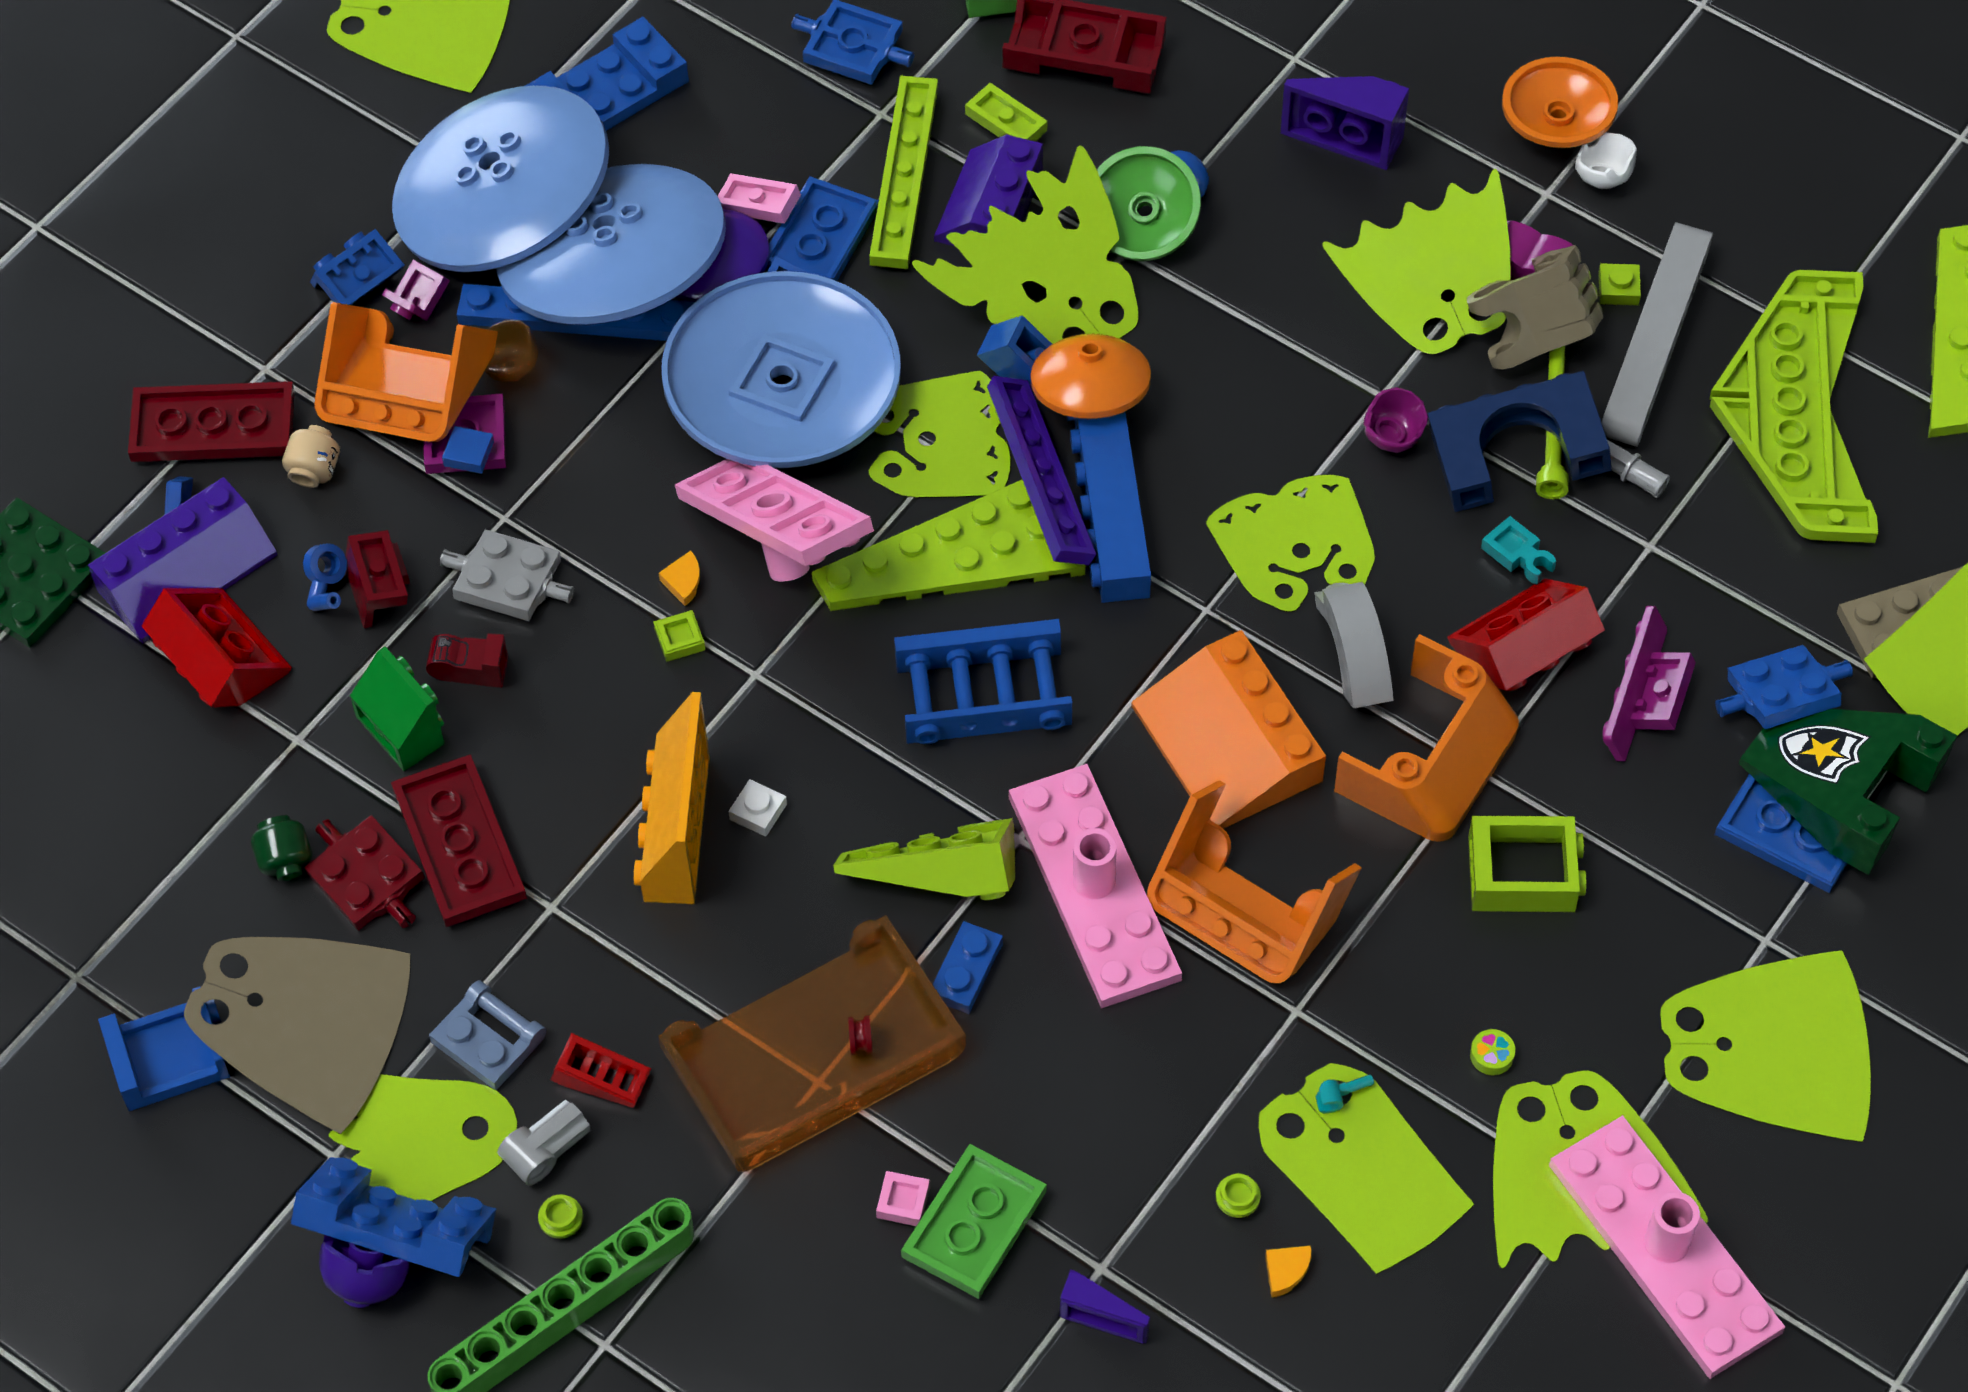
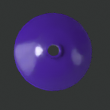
M723 209L726 231L721 250L709 269L688 289L676 296V298L683 301L696 302L705 294L727 282L757 273H764L770 258V247L767 235L761 225L746 214Z

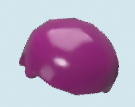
M1398 387L1382 390L1375 396L1364 416V432L1369 441L1381 450L1400 453L1412 448L1421 438L1428 423V414L1423 401L1412 391Z

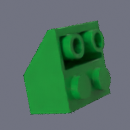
M384 646L374 656L350 694L356 718L403 771H406L444 745L441 731L444 722L436 710L435 706L439 704V701L433 690L426 683L420 685L413 678L414 672L409 663L402 656L395 658L387 647Z

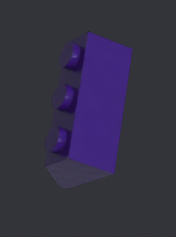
M1006 134L970 149L935 232L934 241L954 246L946 238L951 232L965 234L972 230L979 233H987V224L992 221L989 206H993L1023 222L1035 194L1027 179L1026 172L1027 170L1036 173L1043 171V143Z

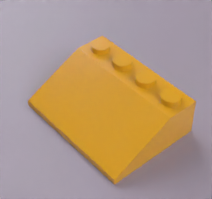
M692 692L656 734L655 750L647 751L646 773L647 775H652L651 786H644L642 794V810L648 812L647 823H640L638 829V847L644 848L643 859L635 860L634 885L641 886L643 902L695 904L710 759L701 692Z

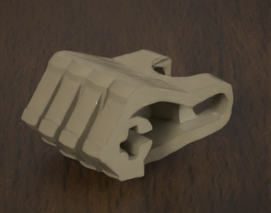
M1576 245L1552 250L1531 259L1535 270L1532 274L1515 280H1497L1478 289L1466 298L1471 313L1487 317L1494 313L1502 312L1507 318V325L1501 341L1491 346L1487 352L1494 369L1512 368L1543 353L1584 339L1596 331L1598 324L1603 319V310L1599 302H1595L1598 299L1596 286L1593 282L1588 283L1591 279L1586 263L1579 265L1582 259Z

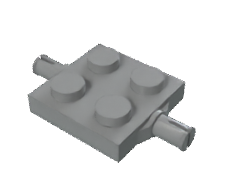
M484 530L477 545L467 556L445 549L440 557V566L461 571L452 589L455 600L530 621L536 607L547 597L570 603L574 596L575 588L573 586L553 582V575L561 562L560 551L490 530Z

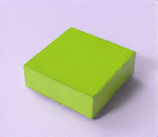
M693 610L653 621L666 662L706 650L705 642Z

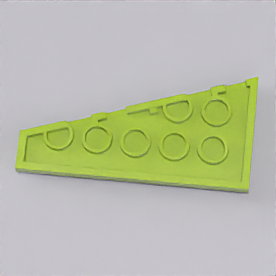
M1968 225L1940 229L1937 238V283L1934 300L1935 322L1933 325L1931 366V416L1928 438L1968 432Z
M1020 480L812 572V581L830 611L877 605L880 604L882 599L906 596V600L922 598L924 593L943 591L944 595L1004 587L1010 581L1033 578L1034 582L1049 580L1051 575L1070 573L1071 577L1085 575V565L1054 562L1024 482Z

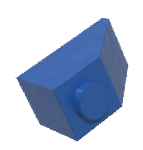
M1021 315L991 325L977 356L998 376L1028 380L1032 389L1031 369L1033 363L1052 343Z

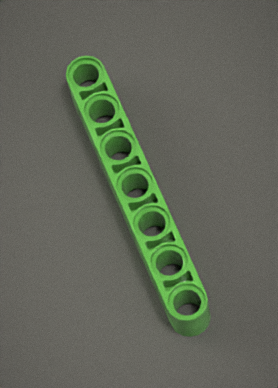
M666 1198L659 1201L439 1357L430 1366L428 1371V1383L431 1392L489 1391L690 1246L694 1238L693 1221L688 1205L677 1198ZM677 1220L683 1223L675 1230L663 1228L669 1221ZM635 1246L647 1249L639 1256L626 1254L629 1249ZM598 1272L610 1274L603 1282L595 1283L590 1281V1278ZM568 1298L573 1300V1303L565 1309L552 1307L560 1299ZM521 1326H536V1329L529 1335L521 1336L516 1334V1331ZM487 1351L499 1353L495 1360L484 1363L478 1361L479 1357ZM449 1378L461 1379L460 1384L453 1389L446 1390L440 1388L441 1384Z

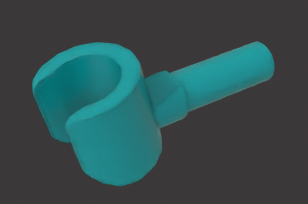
M1369 1074L1340 1084L1336 1080L1324 1081L1319 1088V1092L1316 1094L1319 1111L1321 1113H1332L1340 1110L1344 1105L1342 1096L1374 1085L1372 1075Z

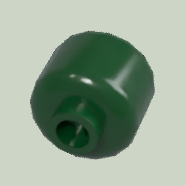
M288 815L275 816L260 822L257 825L258 830L251 837V846L259 871L266 876H277L278 881H288L302 875L301 868L307 865L312 858V850L303 824L296 820H291Z

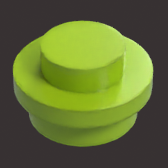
M1240 1173L1232 1174L1225 1177L1219 1183L1216 1190V1202L1220 1210L1226 1215L1235 1218L1251 1215L1259 1206L1260 1189L1257 1183L1249 1176Z
M563 1194L551 1196L539 1209V1225L542 1231L552 1238L563 1239L570 1237L582 1225V1208L578 1201L570 1196Z

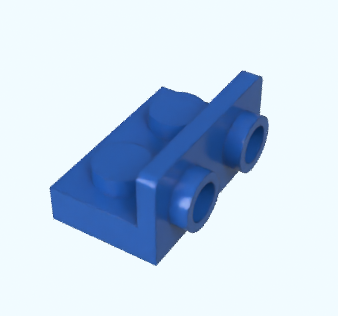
M375 228L366 236L359 232L351 237L343 245L346 250L338 256L334 257L330 253L319 260L313 266L315 272L310 283L314 288L320 285L333 302L354 305L400 272L405 265Z

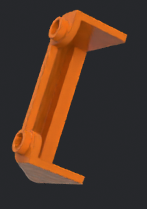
M332 302L315 395V410L320 419L328 423L427 442H438L444 439L493 358L498 331L458 324L456 326L452 355L389 344L394 334V326L384 312Z

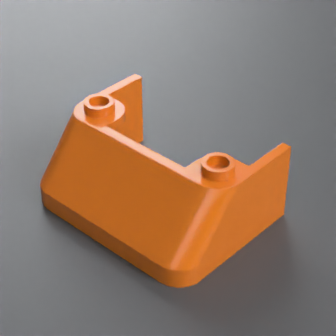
M1419 634L1415 640L1410 675L1463 701V704L1427 760L1409 752H1399L1391 755L1382 768L1378 770L1342 751L1338 757L1334 792L1428 840L1441 842L1450 839L1460 827L1516 738L1519 720L1515 711L1480 664Z
M1218 780L1190 795L1149 883L1147 896L1152 908L1165 918L1267 982L1282 983L1296 974L1334 925L1362 867L1354 863L1328 879L1323 890L1311 889L1298 898L1294 908L1287 905L1225 866L1231 852V840L1221 826L1210 820L1226 786L1224 782Z

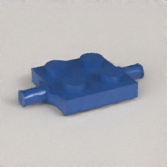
M833 0L827 12L817 20L795 14L792 20V29L811 34V39L803 51V62L871 85L887 62L892 61L908 68L913 63L914 52L895 47L897 40L903 32L902 21L839 0Z
M1804 645L1789 648L1729 667L1728 682L1737 694L1716 700V710L1720 717L1741 710L1746 711L1756 717L1764 729H1768L1841 706L1842 693L1833 682L1852 677L1853 669L1848 660L1826 667L1822 666Z

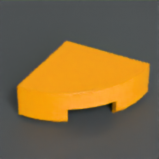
M691 550L659 572L660 581L684 606L689 604L695 597L700 581L698 561Z
M1311 1246L1266 1250L1265 1258L1271 1298L1289 1293L1303 1279L1310 1265Z

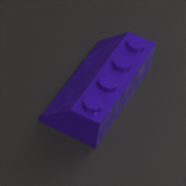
M223 477L88 564L98 593L143 644L150 640L151 637L141 625L164 588H223V590H226L276 557L277 551L247 502Z

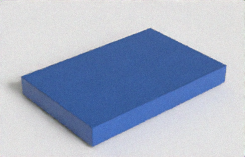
M809 176L800 191L801 196L785 224L781 223L769 243L770 258L765 271L769 270L774 258L777 256L810 274L838 281L875 218L879 200Z
M1750 774L1722 817L1714 834L1828 893L1831 892L1847 865L1843 860L1830 854Z

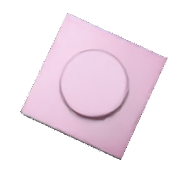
M886 1171L876 1209L877 1219L917 1226L924 1214L930 1190V1179Z

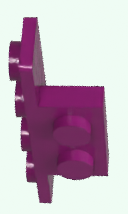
M1646 606L1642 621H1639L1636 626V639L1631 654H1628L1625 660V673L1621 685L1614 693V706L1611 716L1603 727V741L1616 761H1626L1636 729L1675 730L1696 664L1691 653L1661 652L1667 634V626L1656 606Z

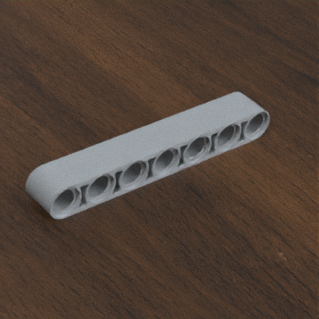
M1675 222L1602 419L1606 438L1638 447L1707 259L1714 233Z

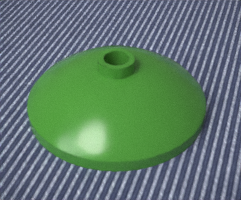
M1139 146L1128 148L1112 155L1098 167L1097 171L1108 196L1119 233L1118 242L1109 252L1127 260L1151 261L1173 253L1189 239L1200 217L1201 194L1193 172L1178 156L1161 148ZM1150 206L1153 209L1150 215L1141 216L1139 214L1140 208Z

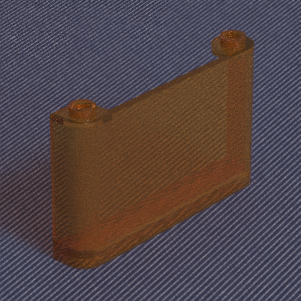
M886 915L875 921L868 920L858 925L853 931V937L849 943V952L701 1030L695 1021L686 1022L685 1020H679L669 1025L664 1033L658 1035L661 1049L737 1171L747 1172L761 1166L955 1060L965 1049L966 1034ZM864 1015H870L873 1054H867L866 1051L859 1050L857 1055L851 1056L848 1017L853 1016L855 1020L859 1021L864 1018Z

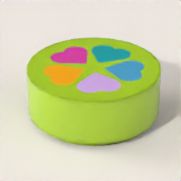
M1496 1029L1484 1030L1476 1035L1472 1042L1470 1051L1471 1062L1477 1070L1484 1074L1500 1075L1506 1072L1513 1064L1515 1044L1511 1037L1503 1031Z

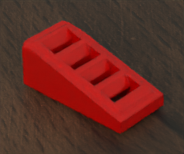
M571 1033L550 1081L576 1091L634 1108L651 1068ZM575 1057L583 1060L579 1070L571 1067ZM592 1063L600 1065L595 1077L587 1074ZM609 1068L617 1070L611 1084L603 1081ZM626 1073L634 1076L627 1091L619 1088Z

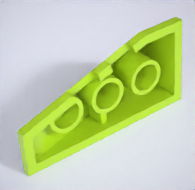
M1013 818L957 827V834L944 839L934 836L933 833L919 835L918 839L908 842L907 847L899 848V843L888 842L843 852L833 865L835 874L964 897L980 895L982 900L997 899L1003 897L1015 881Z

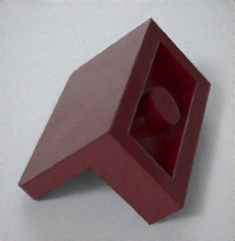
M388 530L348 536L346 572L363 628H369L373 624L375 609L407 605L408 594Z

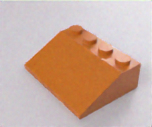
M1242 630L1205 646L1131 703L1133 710L1189 796L1218 780L1226 784L1210 818L1211 821L1223 829L1323 782L1326 761L1325 753Z

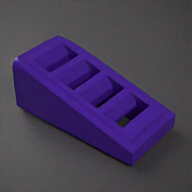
M1070 1270L1060 1297L1061 1318L1141 1344L1147 1342L1149 1336V1316L1082 1274Z

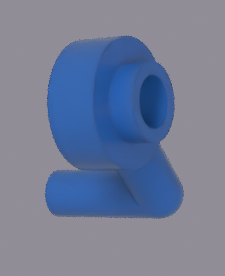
M327 543L313 546L306 552L303 559L304 572L312 582L307 598V607L312 611L338 608L341 604L340 595L336 592L326 593L328 584L337 583L344 577L347 570L346 556L334 544ZM319 558H321L325 563V569L323 572H321L318 567Z

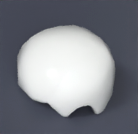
M1606 132L1598 138L1594 145L1588 146L1585 144L1581 146L1576 158L1575 169L1582 180L1591 186L1599 189L1614 188L1625 183L1631 176L1636 163L1637 148L1631 139L1621 134Z

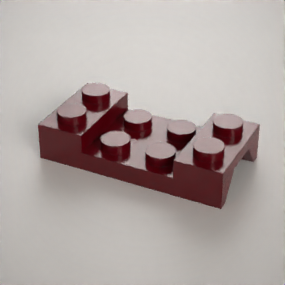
M1017 0L1015 22L1008 43H1004L1002 48L1003 68L1040 74L1041 67L1044 65L1113 77L1114 88L1150 94L1166 38V17L1071 0Z

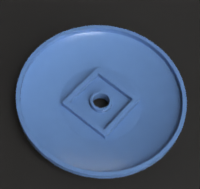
M521 86L505 89L481 97L463 106L434 127L420 141L405 162L398 176L392 200L393 220L398 234L408 249L420 260L431 266L450 271L473 272L494 269L519 261L539 251L569 229L585 212L599 191L609 160V142L605 127L595 110L584 99L567 90L550 86Z
M630 164L609 167L593 201L569 229L539 251L519 261L496 268L497 275L507 297L517 307L537 318L563 324H597L621 320L660 306L694 284L709 269L721 250L726 231L725 216L721 202L712 188L700 178L686 171L652 164Z
M793 271L765 272L741 277L705 294L692 304L677 321L667 339L662 358V382L668 406L677 422L690 437L703 447L728 460L751 466L769 465L773 468H793L819 463L836 457L861 443L873 433L890 411L898 392L901 376L900 352L896 337L886 318L871 301L854 289L833 279ZM781 375H787L792 378L787 384H776L772 381L773 378Z

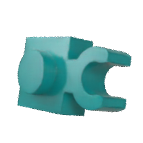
M1511 516L1482 539V550L1510 572L1521 566L1524 569L1525 577L1533 584L1538 585L1541 582L1542 572L1536 566H1544L1550 572L1555 570L1556 558L1548 551L1538 550L1540 539Z

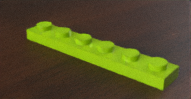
M900 76L869 255L870 266L909 269L938 93V79Z

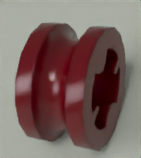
M864 1015V1018L859 1021L855 1020L853 1016H849L848 1029L851 1056L857 1055L859 1050H864L867 1054H873L870 1015Z

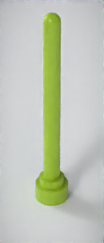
M1565 346L1549 351L1548 380H1551L1558 375L1564 374ZM1547 430L1545 465L1541 467V470L1536 475V492L1539 496L1546 499H1559L1568 493L1569 475L1561 465L1562 447L1557 438Z

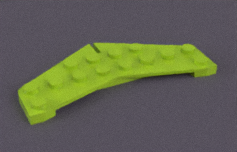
M1796 270L1790 273L1711 390L1709 398L1711 400L1710 408L1800 536L1809 540L1876 543L1878 536L1877 515L1871 500H1866L1830 409L1831 394L1863 292V272Z

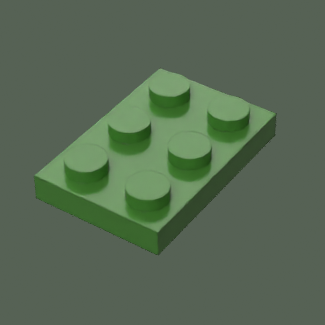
M969 1144L901 1249V1257L980 1299L1046 1194L1047 1184Z

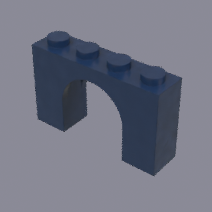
M1584 371L1573 374L1564 373L1551 380L1536 384H1523L1514 390L1495 395L1486 394L1473 401L1458 405H1445L1436 411L1427 413L1432 440L1455 512L1494 502L1491 479L1483 453L1488 442L1497 433L1512 426L1534 425L1552 433L1562 447L1573 481L1612 470L1610 447Z

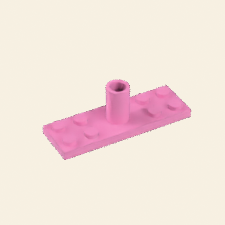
M725 459L675 484L678 499L761 542L770 578L774 581L784 582L797 579L808 572L809 565L822 562L826 555L840 548L857 544L860 538L874 531L870 516L769 465L751 466Z
M1088 764L1010 789L1009 800L1101 1009L1182 981V971Z
M1623 1115L1550 1159L1549 1167L1709 1379L1783 1334L1784 1324L1701 1218L1697 1203L1690 1196L1681 1192Z

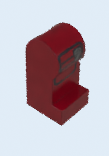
M489 633L487 634V639L467 637L463 639L450 634L435 635L431 641L426 671L433 678L442 681L502 688L508 662L505 637L501 634Z

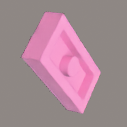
M731 173L718 194L722 209L741 212L755 219L784 224L801 196L797 184Z

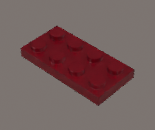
M293 382L134 387L128 445L130 461L284 456L293 428L295 393Z
M471 754L391 782L394 795L446 927L527 899L525 888Z

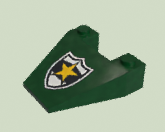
M1829 709L1768 729L1762 728L1740 758L1739 764L1830 854L1869 875L1888 848L1900 817L1868 800V796L1886 771L1927 792L1944 768L1957 735L1921 715Z

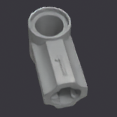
M565 1099L529 1129L523 1126L510 1133L500 1144L497 1154L527 1186H532L549 1174L556 1164V1158L591 1131L590 1124L586 1121L582 1112L573 1103Z

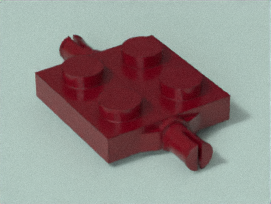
M372 815L350 832L343 835L329 819L322 821L326 830L319 823L315 831L329 846L321 855L304 867L313 881L358 931L374 918L388 912L399 923L401 928L409 927L406 919L412 924L416 916L402 901L413 887L425 879L422 870Z

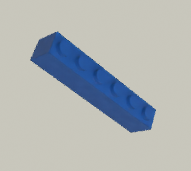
M1124 411L1114 416L1096 419L1067 416V421H1075L1076 428L1070 430L1072 454L1079 453L1081 461L1075 463L1077 487L1084 486L1085 495L1080 496L1081 517L1083 520L1089 519L1091 529L1086 530L1096 552V563H1090L1092 588L1099 587L1102 603L1150 598L1151 571L1126 413Z

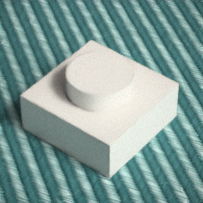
M749 779L728 811L729 819L766 837L787 805L786 796Z

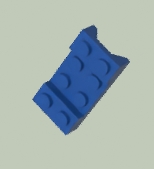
M641 17L612 34L614 44L559 77H556L549 71L525 86L556 87L578 95L595 110L607 131L688 83L689 77L687 62L644 17Z
M330 1157L296 1192L291 1219L292 1225L460 1277L473 1243L477 1240L488 1244L491 1240L496 1208L483 1205L476 1198L454 1196L444 1209L439 1208L434 1202L429 1200H414L398 1195L388 1187L370 1186L371 1169L359 1166L355 1161L348 1158Z

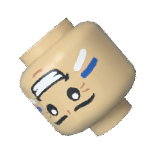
M310 425L308 429H298L291 434L282 458V466L287 471L288 478L291 481L304 487L316 488L319 484L326 483L332 478L340 456V446L331 438L332 433L321 426Z

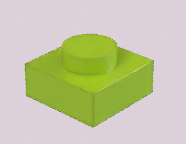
M1600 263L1598 273L1599 304L1639 305L1641 297L1640 265Z

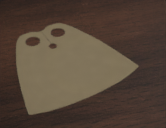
M240 937L222 940L212 945L203 963V970L206 973L204 984L201 988L194 990L190 994L185 1006L184 1017L188 1026L208 1047L255 1084L320 1124L341 1134L367 1100L391 1050L408 991L410 953L338 941L293 937ZM233 953L243 956L248 964V970L245 975L235 979L225 976L220 969V962L223 957ZM252 993H258L262 996L263 1002L260 1006L254 1007L248 1003L247 997ZM213 999L224 1002L229 1009L227 1020L217 1025L206 1022L201 1015V1007L205 1002Z

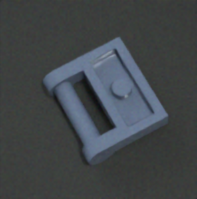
M478 980L469 987L461 1002L429 1034V1038L433 1045L492 1089L497 1090L542 1042L547 1029L537 1021L529 1022L491 994V988L481 980ZM482 1008L518 1034L520 1038L513 1045L473 1015Z

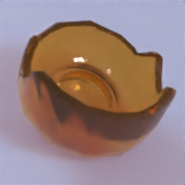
M507 319L492 325L489 330L498 331L493 358L484 372L492 379L500 382L518 381L533 369L538 360V346L531 328L521 320Z

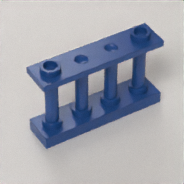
M1059 619L894 637L897 673H911L916 714L905 715L907 744L917 742L920 744H932L943 739L1039 728L1055 730L1065 725H1072L1071 696L1057 698L1050 657L1061 655ZM1033 658L1040 700L1016 702L1009 661ZM992 663L999 704L974 707L968 666ZM950 667L953 673L958 709L933 712L927 670Z

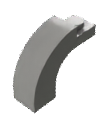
M1334 583L1327 586L1326 589H1322V591L1314 592L1316 608L1327 621L1334 638L1340 665L1343 695L1352 708L1394 701L1388 656L1374 604L1364 583Z

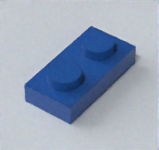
M963 921L929 990V999L970 1014L1003 945V935Z

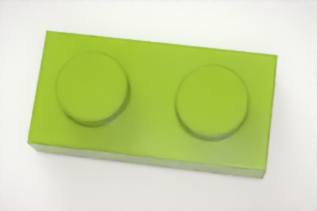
M992 83L986 85L965 104V115L998 137L1007 134L1036 142L1048 131L1047 120Z

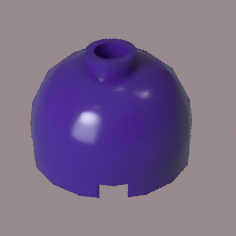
M324 1235L319 1255V1268L325 1285L337 1297L343 1299L346 1304L358 1308L367 1307L370 1304L379 1303L394 1296L402 1287L411 1264L409 1261Z

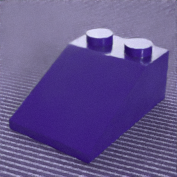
M1374 76L1287 79L1284 84L1280 133L1387 170L1404 137L1409 88Z

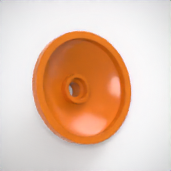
M1547 57L1523 65L1510 76L1503 90L1502 108L1508 123L1524 138L1548 147L1570 148L1590 143L1609 130L1617 115L1618 95L1612 81L1597 67L1579 59Z
M1080 334L1064 338L1045 349L1036 358L1031 369L1032 390L1042 404L1059 414L1082 419L1105 418L1129 410L1144 398L1151 383V369L1144 354L1128 342L1104 334Z

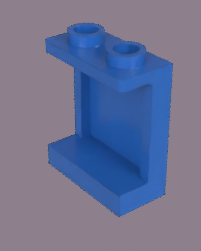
M199 986V987L193 988V989H192V992H193L194 990H197V989L201 988V987ZM214 999L205 1002L201 1007L202 1018L209 1024L221 1023ZM187 1003L121 1025L115 1013L98 1019L118 1087L128 1111L230 1077L225 1060L208 1047L188 1026L184 1017Z

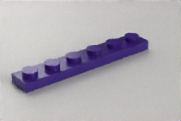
M993 376L987 389L1054 562L1090 565L1096 552L1028 380Z

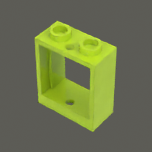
M1472 816L1468 835L1472 911L1575 912L1578 897L1586 895L1585 870H1578V858H1583L1584 838L1583 833H1576L1575 816ZM1491 842L1562 843L1565 882L1493 881Z

